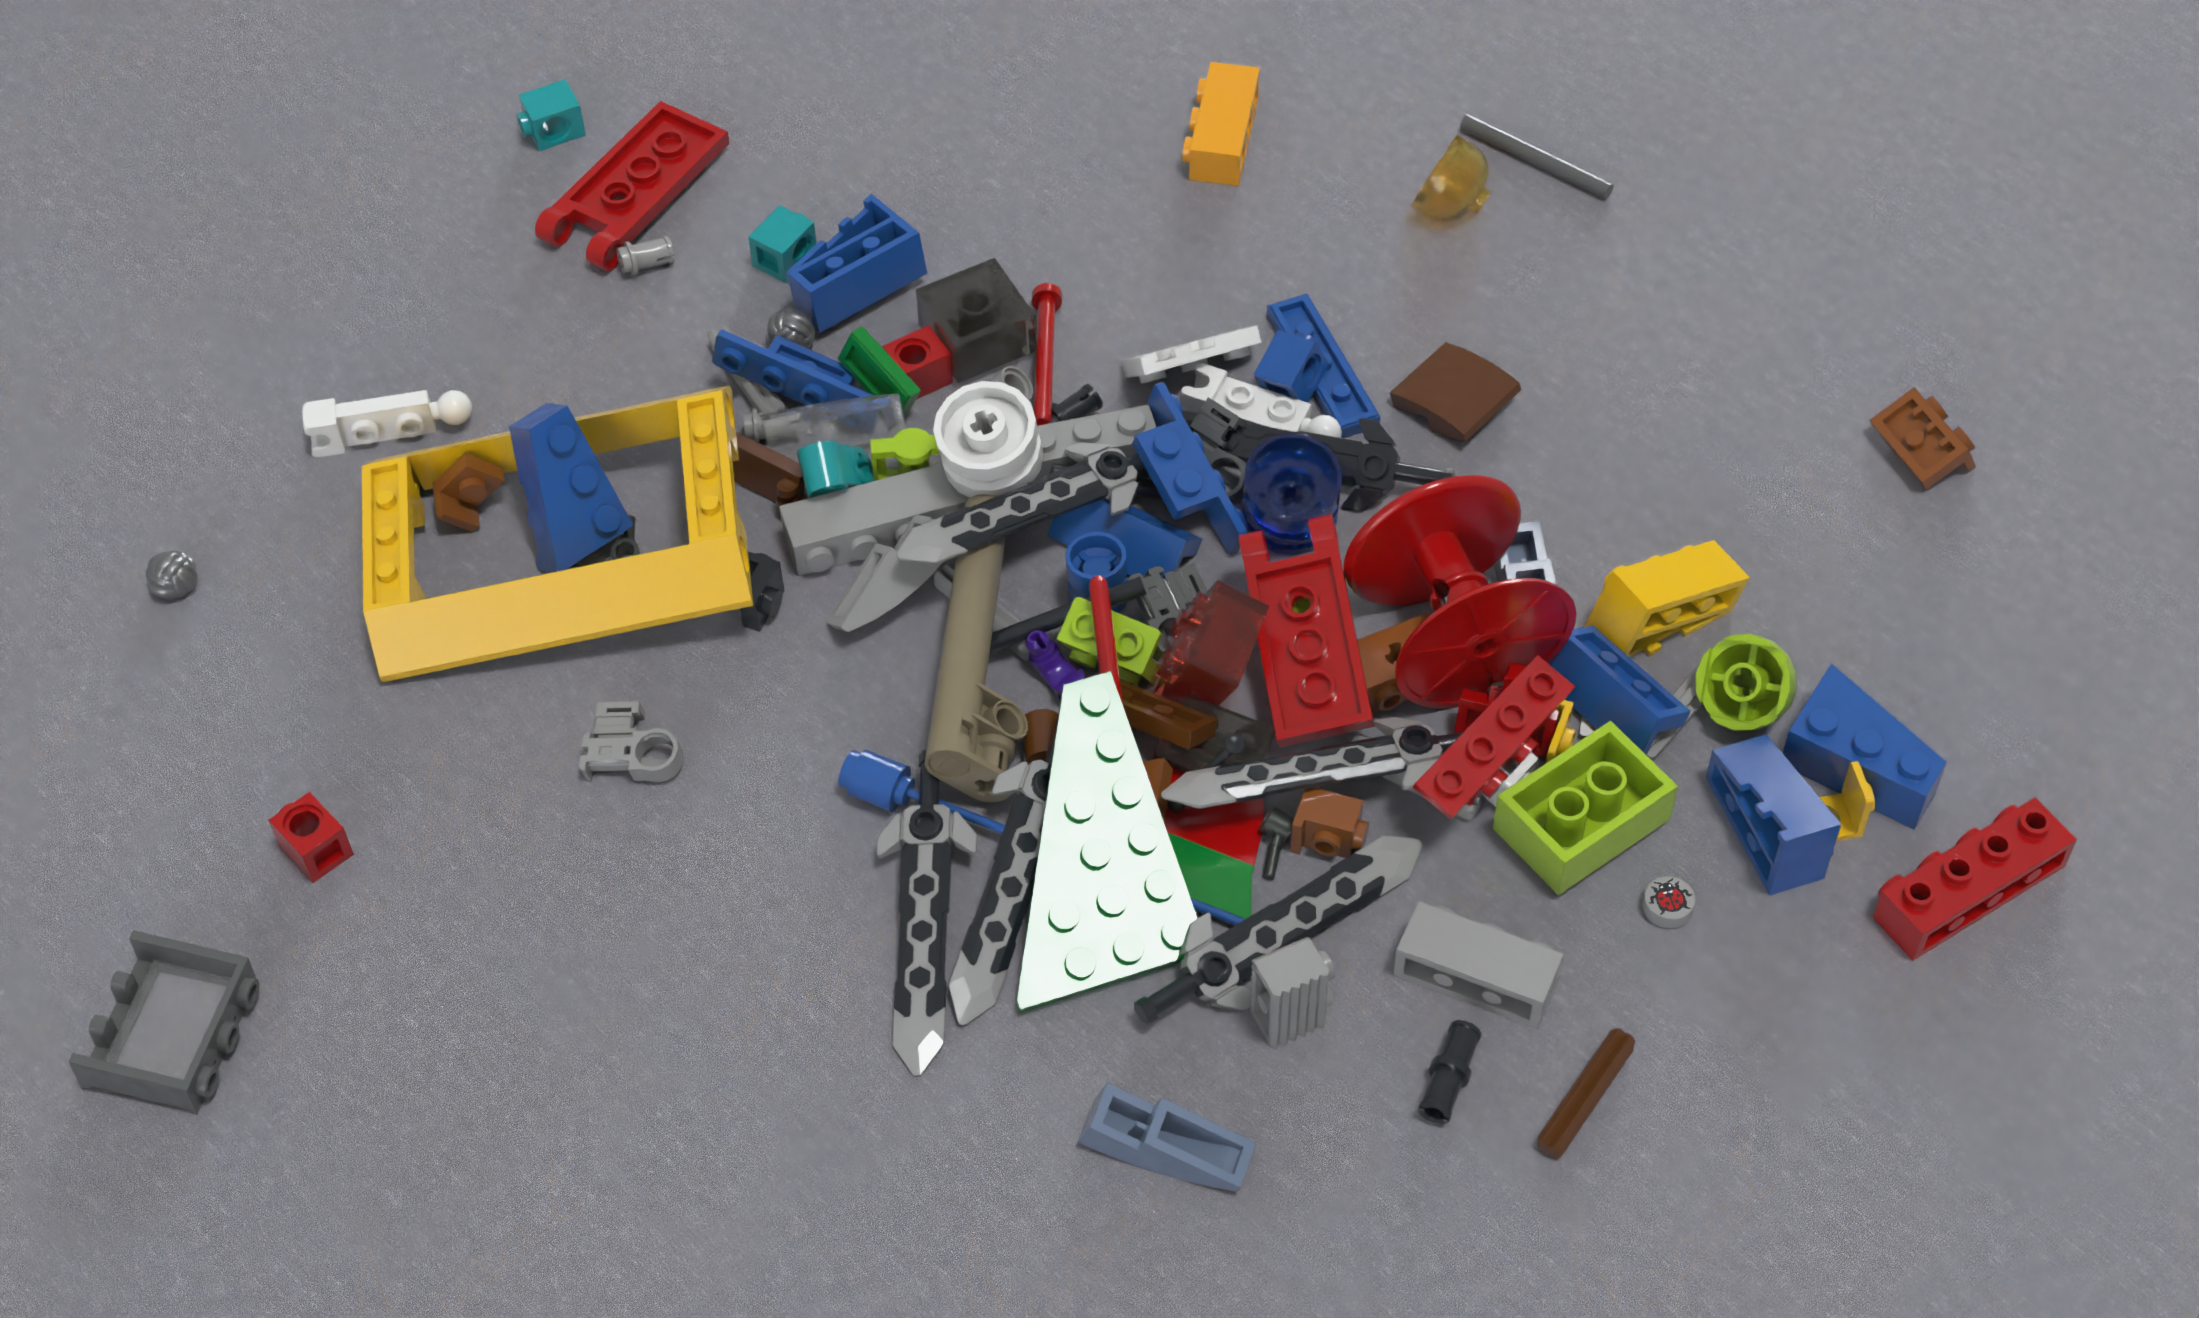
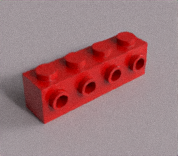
M2036 797L2020 807L2010 805L2001 811L1989 826L1982 830L1973 828L1960 837L1955 846L1943 854L1940 851H1935L1923 859L1917 869L1907 876L1903 877L1901 874H1898L1886 881L1878 891L1879 900L1873 914V919L1914 961L2064 868L2077 839Z

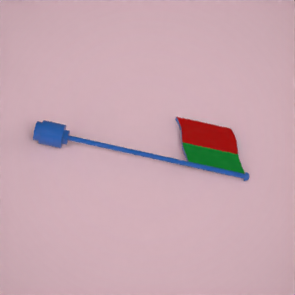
M852 750L847 755L840 770L838 784L840 787L847 789L848 795L890 812L896 810L899 805L905 806L910 798L919 801V791L914 789L915 779L910 777V766L869 750H864L862 753ZM1154 751V759L1165 758L1173 768L1170 785L1186 772L1200 770L1198 767ZM1263 798L1205 808H1195L1186 805L1184 810L1178 813L1172 812L1167 806L1164 824L1194 910L1203 914L1210 913L1211 917L1234 926L1251 916L1252 875L1263 833L1259 831V826L1264 818ZM939 799V805L943 804L950 808L952 814L956 811L964 820L997 833H1003L1004 824Z

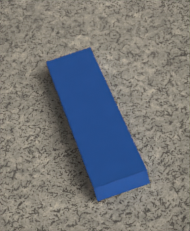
M1306 293L1268 305L1267 317L1276 332L1280 330L1293 335L1296 332H1303L1319 342V348L1329 365L1315 389L1313 397L1324 415H1330L1338 421L1342 431L1341 438L1362 433L1359 423L1360 418L1380 423L1381 416L1309 295Z

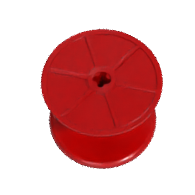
M1462 475L1440 479L1415 488L1396 498L1374 514L1357 532L1347 549L1343 565L1344 575L1349 587L1359 597L1371 603L1384 606H1408L1430 601V607L1435 610L1407 638L1399 652L1395 665V679L1400 692L1405 698L1417 705L1430 708L1459 707L1463 688L1487 694L1489 686L1496 682H1503L1509 662L1527 666L1539 655L1549 664L1565 646L1574 629L1576 606L1573 599L1562 587L1552 582L1535 578L1509 579L1488 584V580L1483 573L1490 569L1510 547L1517 534L1521 520V507L1516 493L1506 483L1498 479L1480 475Z

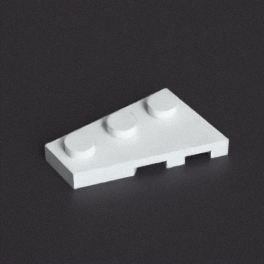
M1256 325L1122 360V365L1126 378L1139 376L1140 383L1142 384L1167 377L1165 369L1181 365L1182 371L1187 372L1195 370V365L1198 363L1208 365L1207 358L1223 354L1224 361L1250 355L1248 346L1262 342Z

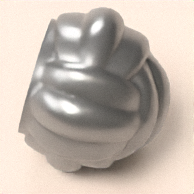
M785 308L770 317L767 334L771 343L778 335L809 349L814 342L815 328L807 313L797 308Z
M176 550L164 551L152 557L146 569L149 590L155 596L166 600H177L187 596L194 589L198 578L195 561L189 555Z

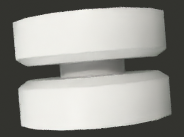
M976 382L963 386L948 396L937 411L933 428L934 436L947 480L960 494L969 498L982 494L997 497L1026 486L1027 483L1035 480L1041 470L1044 452L1032 405L1018 389L1003 382Z

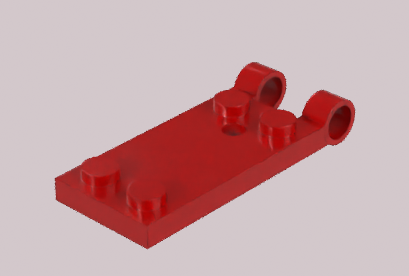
M660 101L556 203L546 208L539 215L535 224L536 237L555 247H560L569 239L573 230V224L577 221L598 231L587 246V262L607 272L613 271L619 265L617 248L624 247V242L626 241L631 243L729 145L728 131Z
M1332 514L1308 519L1314 553L1270 562L1263 530L1239 535V544L1274 730L1280 748L1375 727L1344 575L1338 535ZM1306 599L1310 602L1308 610L1302 613L1293 610V605L1296 601Z

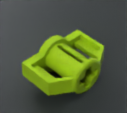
M920 428L903 429L894 438L870 439L874 480L929 467V457L940 454L935 436L929 435ZM886 458H896L898 470L887 467Z

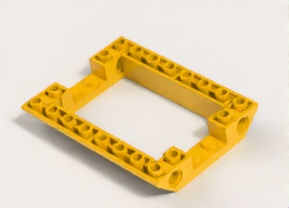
M730 385L575 417L594 454L680 437L689 544L427 598L415 577L414 528L425 526V504L420 497V483L424 490L432 489V483L465 452L503 467L504 473L518 471L510 431L379 458L362 465L363 613L381 681L397 680L754 606L747 535L737 510L733 461L739 460L733 396Z

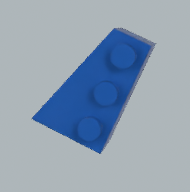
M872 193L863 201L864 209L853 219L845 217L838 224L839 232L827 243L820 240L786 272L795 308L804 311L810 316L812 325L819 333L835 326L842 320L927 274L919 232Z
M546 403L509 426L520 484H523L529 508V512L526 514L529 527L533 528L538 555H535L538 570L549 573L566 570L634 526L568 405Z
M1832 663L1791 726L1783 750L1784 756L1800 775L1837 793L1842 791L1849 763L1858 761L1866 782L1870 784L1875 799L1874 810L1914 830L1937 792L1947 761Z
M1764 734L1712 750L1706 779L1769 896L1824 879L1830 859L1833 856V849L1841 823L1769 736Z

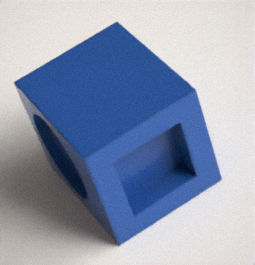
M1277 330L1253 376L1261 388L1308 403L1329 363L1319 348V342L1312 336L1303 332H1296L1293 335Z

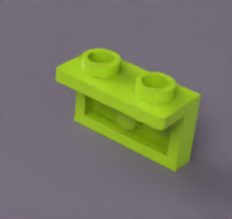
M1076 597L1058 634L1057 640L1071 650L1069 655L1071 660L1095 669L1098 657L1091 602L1081 597ZM1111 610L1120 680L1138 686L1140 680L1155 685L1162 668L1152 660V657L1160 642L1162 633L1156 628Z

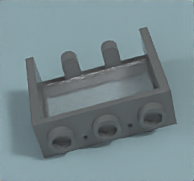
M133 930L129 940L138 960L131 974L116 971L112 977L110 987L117 1003L110 1017L94 1015L90 1022L89 1034L95 1044L91 1056L72 1053L69 1064L81 1089L98 1087L191 1110L192 1114L197 1115L205 1097L210 1098L217 1087L219 1080L218 1069L225 1053H231L236 1046L239 1037V1023L245 1010L251 1009L257 1000L259 981L255 977L248 957Z

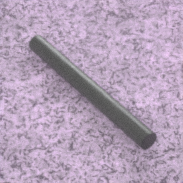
M1469 114L1465 115L1461 122V130L1603 199H1607L1613 190L1614 185Z

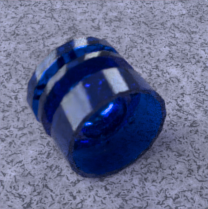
M1286 433L1270 437L1257 446L1246 462L1242 513L1246 519L1247 531L1250 533L1263 530L1268 550L1276 554L1298 555L1314 551L1308 519L1332 514L1335 527L1337 526L1342 470L1337 456L1325 443L1309 435Z

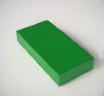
M863 326L852 331L837 359L869 394L883 400L882 409L896 423L907 416L921 390Z

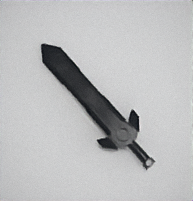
M1183 410L1185 421L1189 428L1194 430L1190 425L1198 413ZM1219 417V418H1221L1222 420H1224V421L1227 422V423L1230 422V421H1228L1227 419H1225L1224 417ZM1362 418L1359 419L1364 438L1368 442L1365 444L1361 441L1305 431L1294 432L1247 423L1244 428L1238 425L1236 429L1228 430L1225 435L1226 439L1223 440L1226 442L1224 448L1220 447V449L1244 460L1250 467L1288 473L1294 477L1350 487L1358 485L1359 488H1355L1341 505L1344 509L1362 511L1385 499L1384 493L1390 492L1395 487L1396 481L1425 485L1440 479L1455 477V470L1443 468V470L1400 463V456L1394 448L1396 443L1378 421Z

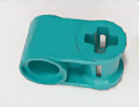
M833 440L812 443L797 450V457L807 495L810 498L874 481L871 460L867 453L859 446L853 447L839 444Z

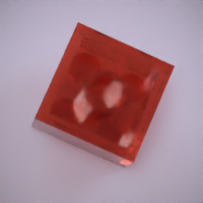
M1218 580L1205 594L1198 592L1193 598L1188 611L1182 609L1172 625L1170 635L1176 638L1171 651L1166 649L1156 665L1154 675L1160 677L1154 693L1210 715L1238 688L1269 606Z

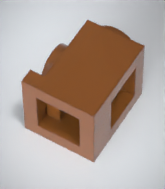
M1315 787L1305 788L1292 823L1290 852L1300 854L1302 847H1306L1324 856L1347 858L1352 855L1354 849H1362L1369 830V822L1362 820L1364 800Z

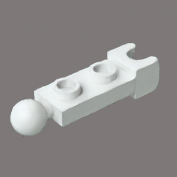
M1204 363L1195 365V388L1185 386L1181 389L1180 403L1184 411L1198 413L1209 397L1247 421L1248 424L1294 432L1305 431L1339 438L1342 435L1338 421L1330 415H1319L1310 419L1312 404L1227 377L1226 370ZM1217 410L1213 411L1214 415L1222 417Z
M427 390L339 404H336L334 398L306 402L302 407L304 433L311 436V448L314 457L344 454L346 452L345 446L370 444L436 433L435 420L441 419L449 425H459L464 423L471 416L472 403L468 396L456 390L444 393L436 402H430Z

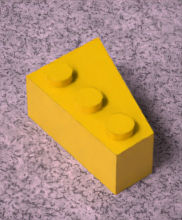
M1715 540L1695 546L1688 545L1679 551L1662 556L1654 555L1639 563L1629 566H1618L1606 576L1603 582L1604 588L1584 627L1593 625L1630 658L1641 651H1644L1650 657L1661 651L1662 645L1659 643L1661 640L1678 631L1686 637L1731 612L1750 577Z

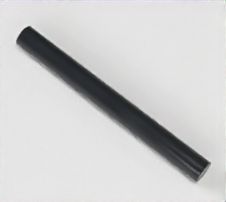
M1140 576L1109 588L1111 607L1147 594ZM1090 595L1083 598L1091 602ZM1073 602L994 631L992 633L990 653L1026 640L1033 631L1048 632L1061 627Z

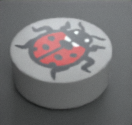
M1672 876L1659 877L1650 882L1643 898V911L1646 917L1653 924L1663 928H1677L1686 924L1690 920L1695 906V894L1690 885L1682 879Z

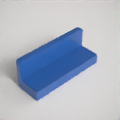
M1107 498L1053 518L1048 531V535L1051 538L1066 545H1069L1076 537L1085 533H1109L1118 538L1125 546L1127 574L1141 573L1142 576L1150 568L1160 566L1165 570L1163 574L1178 569L1183 557L1196 556L1203 539L1130 505L1127 511L1111 516L1110 499Z
M1593 625L1573 629L1565 646L1549 663L1550 666L1576 686L1565 700L1573 702V708L1596 729L1612 721L1646 755L1658 732L1683 727L1691 712Z

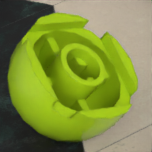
M1732 634L1723 638L1725 640L1718 642L1713 648H1709L1702 656L1696 671V694L1700 703L1704 704L1706 711L1717 724L1731 730H1760L1779 721L1791 708L1797 693V672L1790 656L1777 643L1755 634Z

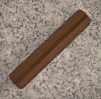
M1620 1028L1610 1030L1538 1135L1537 1147L1541 1152L1547 1153L1555 1159L1562 1157L1634 1051L1635 1039L1632 1035L1625 1033Z

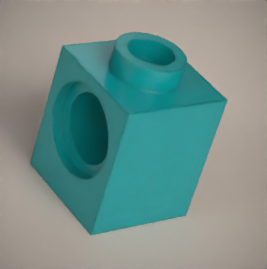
M566 79L518 94L522 112L516 113L519 127L525 138L532 137L539 151L586 136L580 104Z
M781 205L748 236L752 266L786 284L789 282L786 272L817 244L814 222L804 214L795 213Z

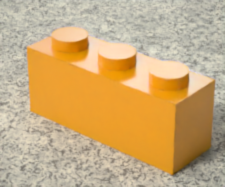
M1210 62L1207 78L1199 79L1197 103H1200V108H1192L1190 132L1193 133V137H1185L1182 155L1183 162L1189 163V180L1233 186L1240 185L1259 100L1260 67Z

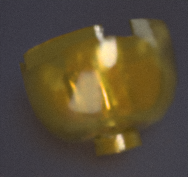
M1457 133L1448 146L1447 151L1419 190L1410 207L1428 218L1441 222L1459 220L1470 209L1478 213L1491 191L1485 188L1490 172L1488 161L1483 152L1472 142Z

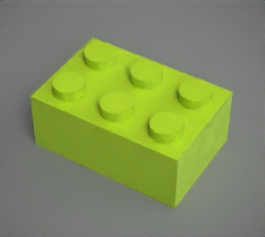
M1609 721L1497 796L1493 829L1559 896L1670 820L1678 785L1612 721Z

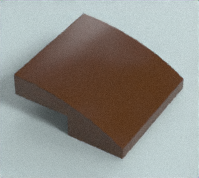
M1445 342L1390 392V396L1395 408L1427 417L1432 432L1466 442L1521 391V386L1511 375L1485 358Z

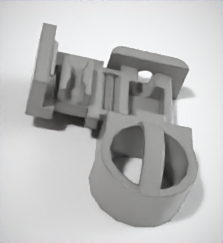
M640 701L597 702L593 730L594 737L591 732L583 735L581 746L585 751V755L580 756L579 767L588 781H592L593 771L628 770L634 781L662 782L674 777L681 769L684 761L683 751L674 735L666 729L654 728L638 731L637 728H632L635 720L645 719V711ZM657 744H668L673 747L672 754L668 759H651L643 757V754L650 747Z

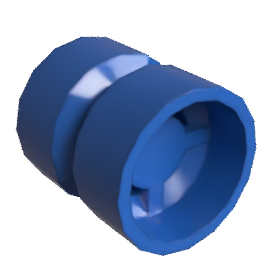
M1090 532L1076 537L1068 545L1065 560L1069 603L1073 602L1076 597L1084 598L1090 595L1089 583L1094 576H1103L1108 582L1109 588L1126 582V550L1122 542L1115 536L1103 532ZM1127 602L1111 607V610L1120 613L1126 607Z

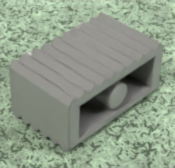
M1305 937L1251 960L1253 965H1251L1252 986L1250 987V994L1252 997H1250V1011L1270 1047L1277 1049L1279 1043L1287 1045L1288 1039L1296 1041L1298 1035L1305 1037L1307 1031L1314 1033L1316 1027L1324 1028L1326 1008L1333 1004V997L1328 983L1329 980L1335 978L1334 966L1325 950L1317 951L1311 939Z

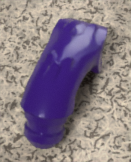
M1036 630L1028 635L1025 645L1029 650V660L1061 701L1063 686L1085 679V674L1082 669H1075L1066 660L1057 643L1052 642L1046 632Z

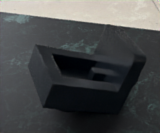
M748 552L754 606L740 608L743 627L760 632L769 616L773 617L777 614L785 589L780 562L763 553Z

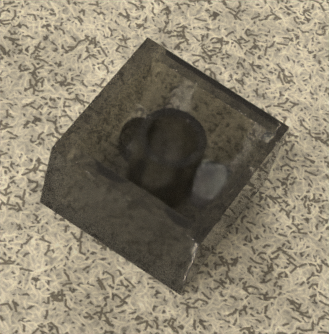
M995 258L915 289L919 326L923 328L930 325L951 353L952 374L957 383L1036 352L1035 314Z

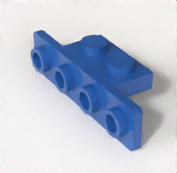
M720 330L717 334L712 359L714 365L731 374H736L764 386L770 391L780 393L805 404L811 409L819 410L844 421L852 427L860 428L872 434L875 433L879 426L884 402L879 397L853 387L856 379L840 362L778 335L769 348L766 349L725 330Z
M1164 382L1157 383L1153 386L1146 404L1150 406L1157 427L1136 434L1132 445L1173 519L1176 520L1204 510L1229 555L1236 553L1240 549L1239 535L1247 533L1246 519L1242 511L1237 507L1234 508L1226 493L1223 477L1219 471L1212 469L1204 454L1201 438L1196 432L1191 431L1185 421L1179 399L1174 394H1170Z

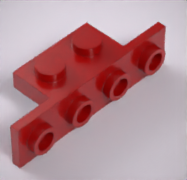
M1537 655L1418 779L1413 788L1450 820L1466 804L1471 807L1482 794L1490 799L1509 777L1504 770L1513 761L1519 765L1531 752L1533 753L1539 743L1533 739L1543 722L1570 695L1576 686Z

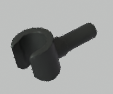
M632 515L628 516L634 526L623 532V538L617 540L612 545L611 554L613 560L620 559L627 554H632L633 556L640 554L638 544L634 539L636 518Z
M1273 807L1271 812L1265 815L1259 826V831L1272 838L1268 846L1263 871V878L1269 880L1275 879L1280 851L1283 848V843L1292 832V823L1294 821L1291 815L1278 807Z

